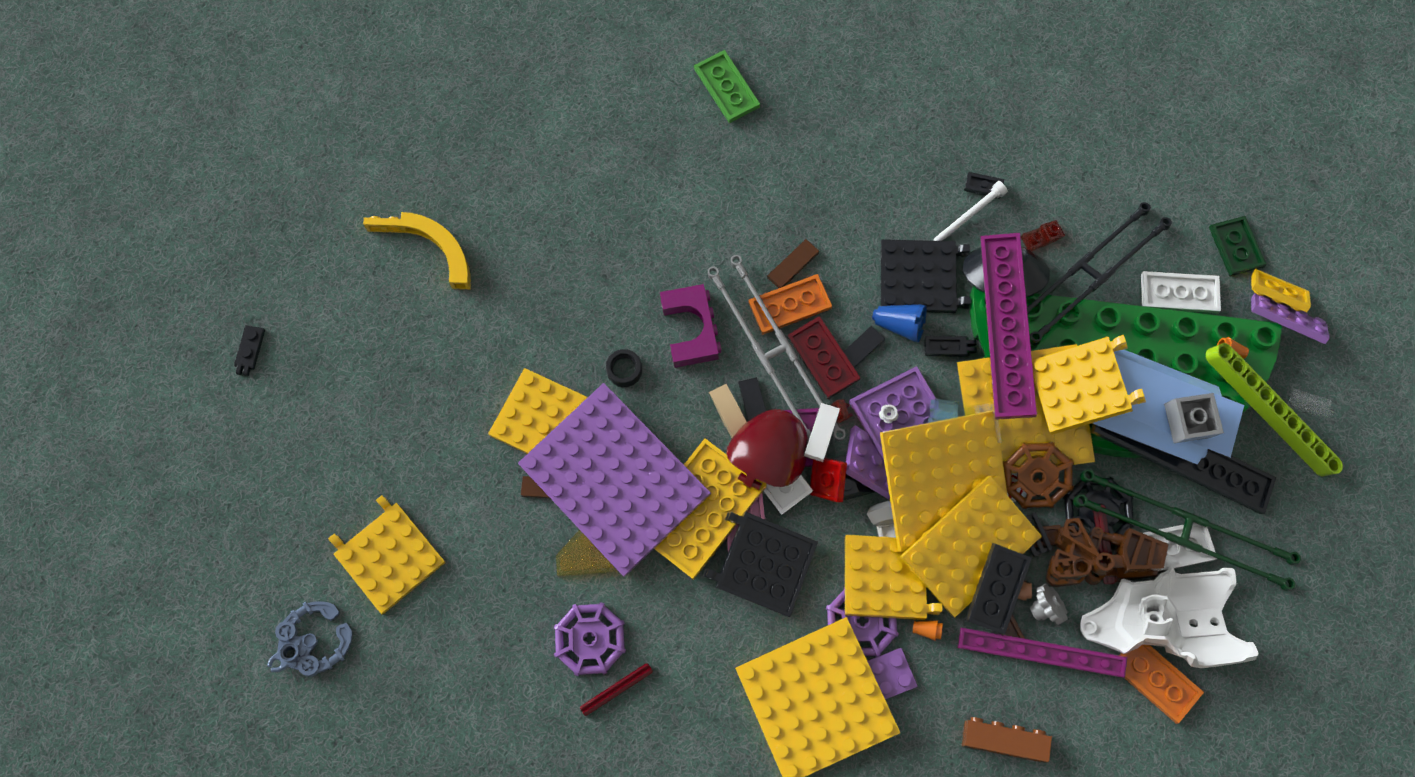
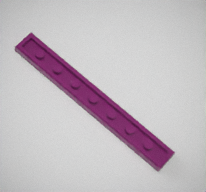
M960 628L957 648L1125 678L1127 657Z

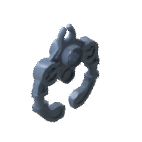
M324 601L304 602L302 607L296 611L292 610L285 620L279 623L275 630L276 637L279 639L278 651L269 659L267 666L271 667L274 660H279L281 664L279 667H272L271 672H280L289 667L299 670L305 677H313L328 669L331 670L332 666L340 660H345L344 657L352 643V630L347 623L336 628V635L341 641L339 647L334 650L336 654L329 659L323 657L320 661L314 656H310L311 651L318 643L314 634L297 636L298 631L295 626L301 622L300 617L307 612L310 615L313 612H321L325 619L334 620L340 614L334 604ZM295 649V655L292 658H287V652Z

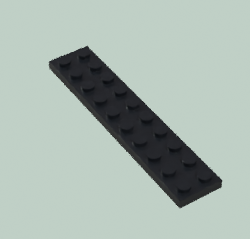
M1093 424L1090 433L1259 514H1265L1277 477L1232 455L1230 458L1208 449L1205 458H1201L1199 463L1195 464Z

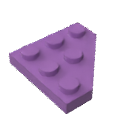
M855 425L850 429L846 456V474L890 500L885 463L868 433Z

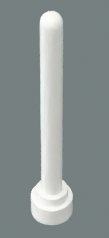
M1001 181L996 182L988 195L936 236L934 241H943L994 198L1003 197L1008 193L1006 186Z

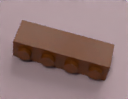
M971 717V720H966L964 723L962 747L1043 763L1049 762L1052 736H1047L1046 731L1033 729L1032 733L1025 731V727L1012 725V728L1004 727V723L996 721L986 724L983 723L984 719Z

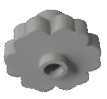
M1048 584L1038 587L1036 589L1038 600L1030 606L1033 616L1038 621L1049 618L1052 622L1055 621L1057 625L1068 620L1065 604L1054 588L1049 587Z

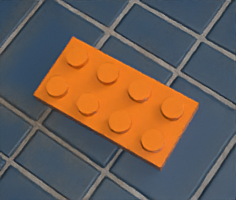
M818 274L760 295L779 329L832 309V304ZM756 298L749 299L748 303L762 335L774 331Z
M1141 645L1137 649L1119 655L1127 657L1125 679L1176 724L1180 723L1204 693L1150 645Z

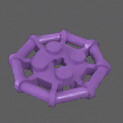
M844 587V590L836 599L826 606L828 625L836 622L835 614L841 615L842 619L847 617L858 642H870L872 648H861L864 655L881 656L880 653L899 635L896 618H888L889 628L883 626V618L864 617V619H868V623L861 626L860 623H857L860 616H845V610L838 609L845 601ZM881 631L887 633L876 645L874 638Z
M602 602L590 605L574 604L572 605L573 608L554 626L556 647L554 655L569 667L575 676L603 673L604 675L623 653L625 654L624 620H620ZM596 612L594 618H582L581 613ZM601 614L604 615L613 625L609 627L604 625L599 620ZM577 616L578 621L571 629L565 628ZM616 629V645L610 644V631ZM563 632L569 634V646L564 648ZM588 633H591L592 637H595V640L592 641V644H588L587 641H584V638L588 636ZM609 648L613 649L614 652L603 663L600 657ZM572 650L579 657L578 664L566 653ZM596 659L599 664L594 666H582L584 660Z

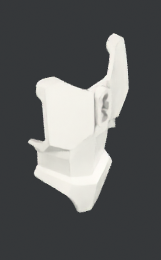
M1170 566L1167 571L1161 573L1154 581L1131 582L1121 579L1114 596L1099 608L1082 615L1080 630L1086 640L1109 647L1123 654L1137 649L1141 645L1163 646L1166 652L1184 658L1191 667L1196 668L1243 663L1256 660L1258 656L1257 648L1253 642H1245L1230 634L1226 629L1222 610L1236 586V574L1233 568H1221L1219 571L1179 574L1175 573L1173 566Z

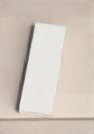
M821 403L804 454L805 457L823 462L840 408Z

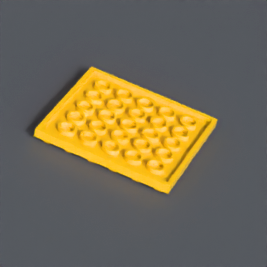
M1077 344L1031 351V358L1034 360L1076 347ZM990 357L957 362L965 416L994 411ZM1035 380L1034 390L1037 416L997 420L1002 461H1006L1024 442L1026 444L1049 443L1051 441L1069 459H1073L1074 465L1095 462L1089 424L1053 435L1050 434ZM1033 451L1030 454L1031 456H1044L1046 451ZM1026 453L1014 465L1020 466L1027 459ZM1051 454L1050 460L1053 463H1055L1056 465L1062 463L1058 458Z
M992 410L880 432L897 547L900 552L909 549L987 476H991L1007 494L997 420H995V413Z
M847 617L735 668L782 777L808 776L900 734V730Z

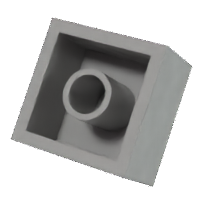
M1214 393L1175 398L1164 404L1173 443L1207 439L1224 433Z

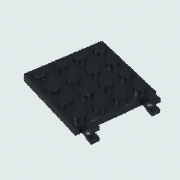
M881 239L880 306L922 304L926 305L927 312L956 313L957 308L969 309L971 296L957 298L956 256L967 257L970 252V244L956 246V241Z
M728 512L725 520L739 526L720 573L706 569L703 576L717 581L715 588L784 616L791 617L818 541L748 512H744L742 516Z

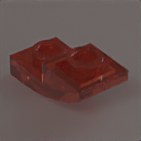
M1057 220L1042 224L1038 229L1023 233L1020 237L1026 248L1034 251L1063 238L1065 234Z

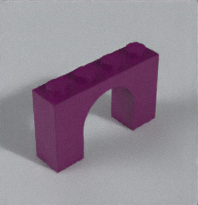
M704 284L660 292L664 316L690 312L697 315L704 324V328L697 338L686 342L670 344L674 368L719 360V353H722L721 345L715 339L718 331L716 324L712 325L711 318H714L713 308L708 306V301H711L709 290H705Z

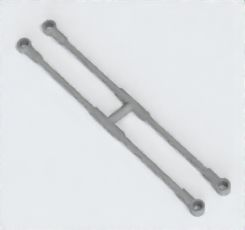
M733 255L731 257V266L736 268L740 276L744 278L775 330V335L781 343L780 346L764 353L727 293L725 285L719 276L718 268L715 266L708 269V277L713 279L717 288L723 293L767 373L771 375L793 415L804 425L809 442L811 431L805 426L778 380L769 359L786 352L791 362H794L819 406L823 402L798 362V357L782 330H779L748 278V273L742 265L741 257ZM737 259L739 262L734 263L733 260ZM715 271L716 274L711 275L710 272ZM835 423L833 437L836 441H843L846 433ZM836 433H842L843 437H837Z

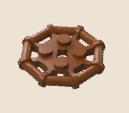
M1024 442L1016 452L1006 461H1003L1007 493L1023 509L1032 507H1050L1051 509L1065 494L1074 488L1072 485L1074 461L1059 450L1054 442L1026 444ZM1033 451H1046L1044 456H1031L1030 454ZM1026 453L1027 459L1020 466L1014 465ZM1051 454L1058 458L1062 463L1058 465L1053 463L1050 460ZM1012 470L1017 472V481L1012 483ZM1064 470L1063 482L1059 481L1058 478L1059 471ZM1036 472H1037V473H1039V472L1042 473L1041 476H1042L1043 478H1042L1041 480L1038 479V478L1035 479V480L1033 479V478H1034V474H1035ZM1057 486L1061 487L1055 494H1053L1051 497L1049 496V494ZM1020 487L1027 493L1026 497L1024 498L1015 489ZM1036 495L1045 496L1046 498L1031 500L1032 496Z

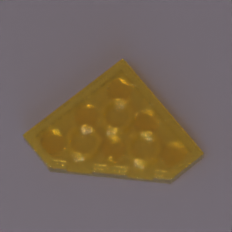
M580 529L556 555L557 576L617 572V569Z

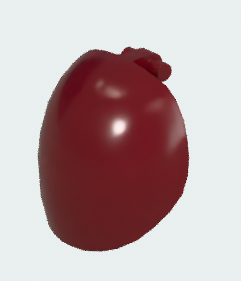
M780 409L765 411L749 420L733 436L726 451L729 461L747 474L745 475L741 472L738 480L742 481L748 488H754L758 491L762 483L756 481V479L774 487H784L795 482L802 474L807 457L804 454L808 445L807 432L802 422L796 416Z

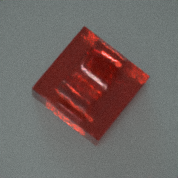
M844 399L837 400L830 405L840 408L836 420L837 424L853 416L852 413L848 414L847 408L850 407V404L845 403Z

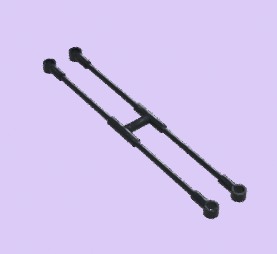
M1146 202L1141 203L1138 210L1130 216V219L1092 252H1088L1062 278L1027 307V314H1029L1035 306L1080 269L1096 279L1082 295L1048 325H1044L1037 332H1032L1030 334V344L1034 346L1039 345L1042 337L1091 292H1094L1115 274L1120 266L1153 237L1159 235L1163 230H1168L1172 224L1171 219L1163 217L1159 225L1151 231V234L1116 265L1110 267L1103 274L1099 273L1087 263L1133 221L1135 222L1142 215L1145 216L1149 213L1151 206Z

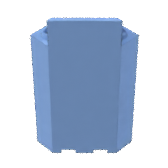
M1126 350L1114 352L1127 394L1130 395L1132 392L1142 389L1146 402L1132 405V412L1097 421L1093 424L1195 464H1198L1201 458H1205L1208 449L1231 458L1244 409L1243 404L1222 397L1218 386ZM1214 393L1224 433L1207 439L1173 443L1164 404L1175 398Z

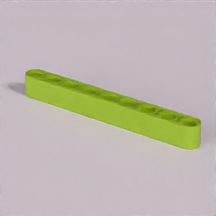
M1222 343L1207 350V361L1317 475L1324 477L1338 474L1342 471L1343 464L1340 458L1229 344Z

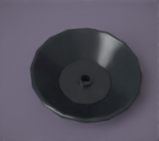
M1021 246L1026 297L1042 291L1048 284L1050 270L1041 257ZM980 247L973 250L964 259L963 272L969 283L985 293L982 251Z

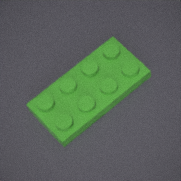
M725 50L694 65L697 75L729 123L760 108L759 101Z

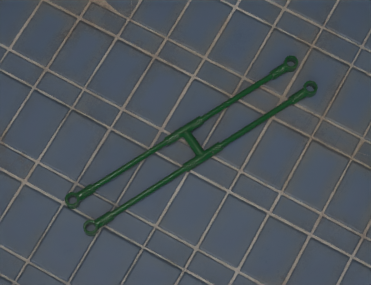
M1090 469L1081 473L1080 478L1085 483L1091 481L1103 487H1110L1170 511L1173 515L1185 519L1180 537L1103 508L1100 504L1088 500L1083 494L1076 496L1073 500L1077 508L1086 507L1096 512L1100 511L1164 537L1170 542L1198 553L1202 552L1267 578L1268 581L1280 585L1284 591L1295 588V581L1290 577L1284 579L1272 573H1265L1205 549L1202 545L1190 541L1189 538L1193 523L1272 552L1273 555L1285 559L1290 565L1301 561L1299 553H1289L1277 547H1270L1210 523L1209 520L1177 507H1170L1108 482L1107 479L1095 475ZM1085 473L1089 474L1090 479L1085 476ZM1078 498L1083 501V504L1079 503Z

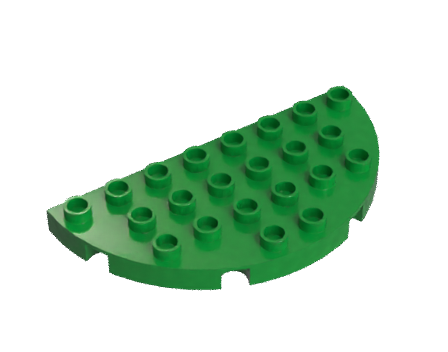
M973 286L970 292L972 333L974 340L979 339L985 353L983 358H989L985 293ZM1036 293L1026 297L1027 307L1042 294ZM1048 295L1028 314L1029 336L1032 332L1039 331L1044 325H1048L1077 298ZM1083 299L1042 337L1039 345L1034 346L1030 344L1031 351L1074 344L1079 346L1105 337H1109L1111 342L1116 337L1124 335L1128 349H1125L1126 351L1218 386L1222 397L1243 404L1244 412L1250 405L1207 361L1206 352L1209 348L1217 346L1221 338L1230 337L1249 349V353L1244 360L1267 382L1276 362L1282 325L1274 322ZM1090 423V424H1089V426H1090V432H1091L1093 423ZM1091 433L1094 453L1113 457L1142 458Z

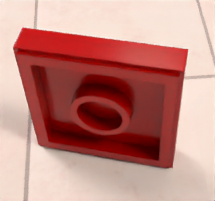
M825 457L823 462L813 459L810 484L813 491L809 495L835 502H843L847 463Z

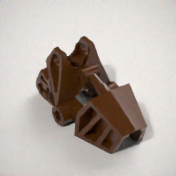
M1080 518L1066 519L1055 544L1061 550L1057 549L1055 556H1052L1045 579L1052 587L1078 585L1084 579L1090 585H1097L1105 577H1115V583L1120 582L1121 579L1135 580L1154 577L1157 575L1158 570L1164 568L1169 544L1131 528L1121 535L1106 533L1100 527H1094L1088 535ZM1068 524H1077L1079 527V532L1076 531L1074 526H1068ZM1101 540L1118 545L1114 555L1104 552L1099 554L1098 549Z

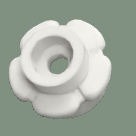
M884 405L879 412V417L885 423H892L899 416L897 408L893 405Z

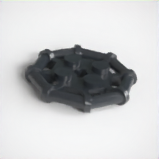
M1112 477L1104 478V479H1107L1108 482H1111V483H1113V484L1118 485V484L1114 481V478H1112ZM1080 480L1072 491L1063 496L1066 519L1080 518L1090 528L1088 535L1095 527L1093 510L1082 507L1078 508L1079 516L1074 517L1073 500L1084 488L1088 492L1085 495L1088 500L1105 505V508L1121 514L1119 508L1121 504H1124L1125 516L1134 520L1132 503L1134 498L1112 489L1122 498L1118 500L1109 492L1110 487L1106 486L1104 490L1096 491L1093 490L1091 485L1098 484L1091 481L1085 483ZM1078 498L1079 503L1083 504V501ZM1106 514L1110 534L1114 533L1112 527L1118 521L1123 523V525L1115 532L1116 534L1123 535L1129 528L1135 526ZM1068 524V526H1074L1076 531L1079 532V527L1077 524Z

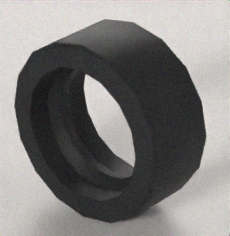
M620 349L613 352L606 361L608 378L614 385L619 387H629L637 383L642 375V363L639 356L628 349ZM628 358L634 362L635 372L631 377L619 378L613 372L614 363L619 359Z

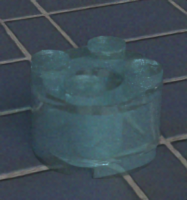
M931 399L928 423L958 417L959 401Z

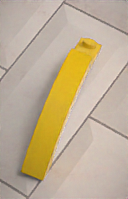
M401 212V219L397 217L380 218L378 216L364 218L363 225L368 232L411 233L432 241L446 255L449 265V284L452 289H471L470 270L460 245L453 235L436 221L422 215Z

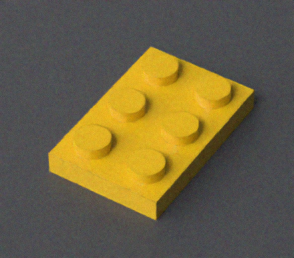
M1255 269L1253 271L1251 286L1254 293L1260 296L1266 295L1277 303L1290 305L1296 311L1308 312L1311 307L1310 292L1260 270Z

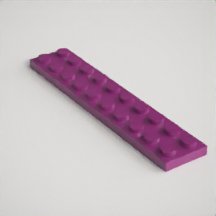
M1020 233L981 236L995 420L1036 417Z

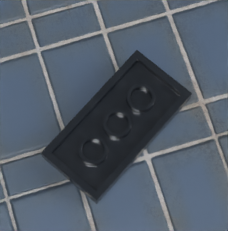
M992 543L965 620L1005 635L1032 558Z

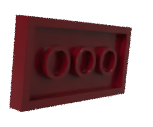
M820 316L787 335V338L827 399L860 380V376Z

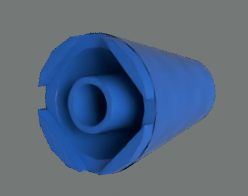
M922 304L879 306L878 309L874 310L872 320L875 321V325L913 342H919L924 331L922 327L923 323L925 324L927 307Z

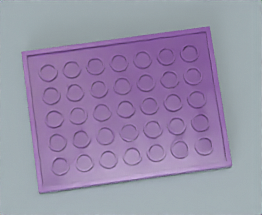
M604 383L518 462L524 471L624 577L711 495L710 491Z

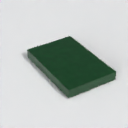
M1246 216L1209 226L1229 276L1260 269L1267 265Z

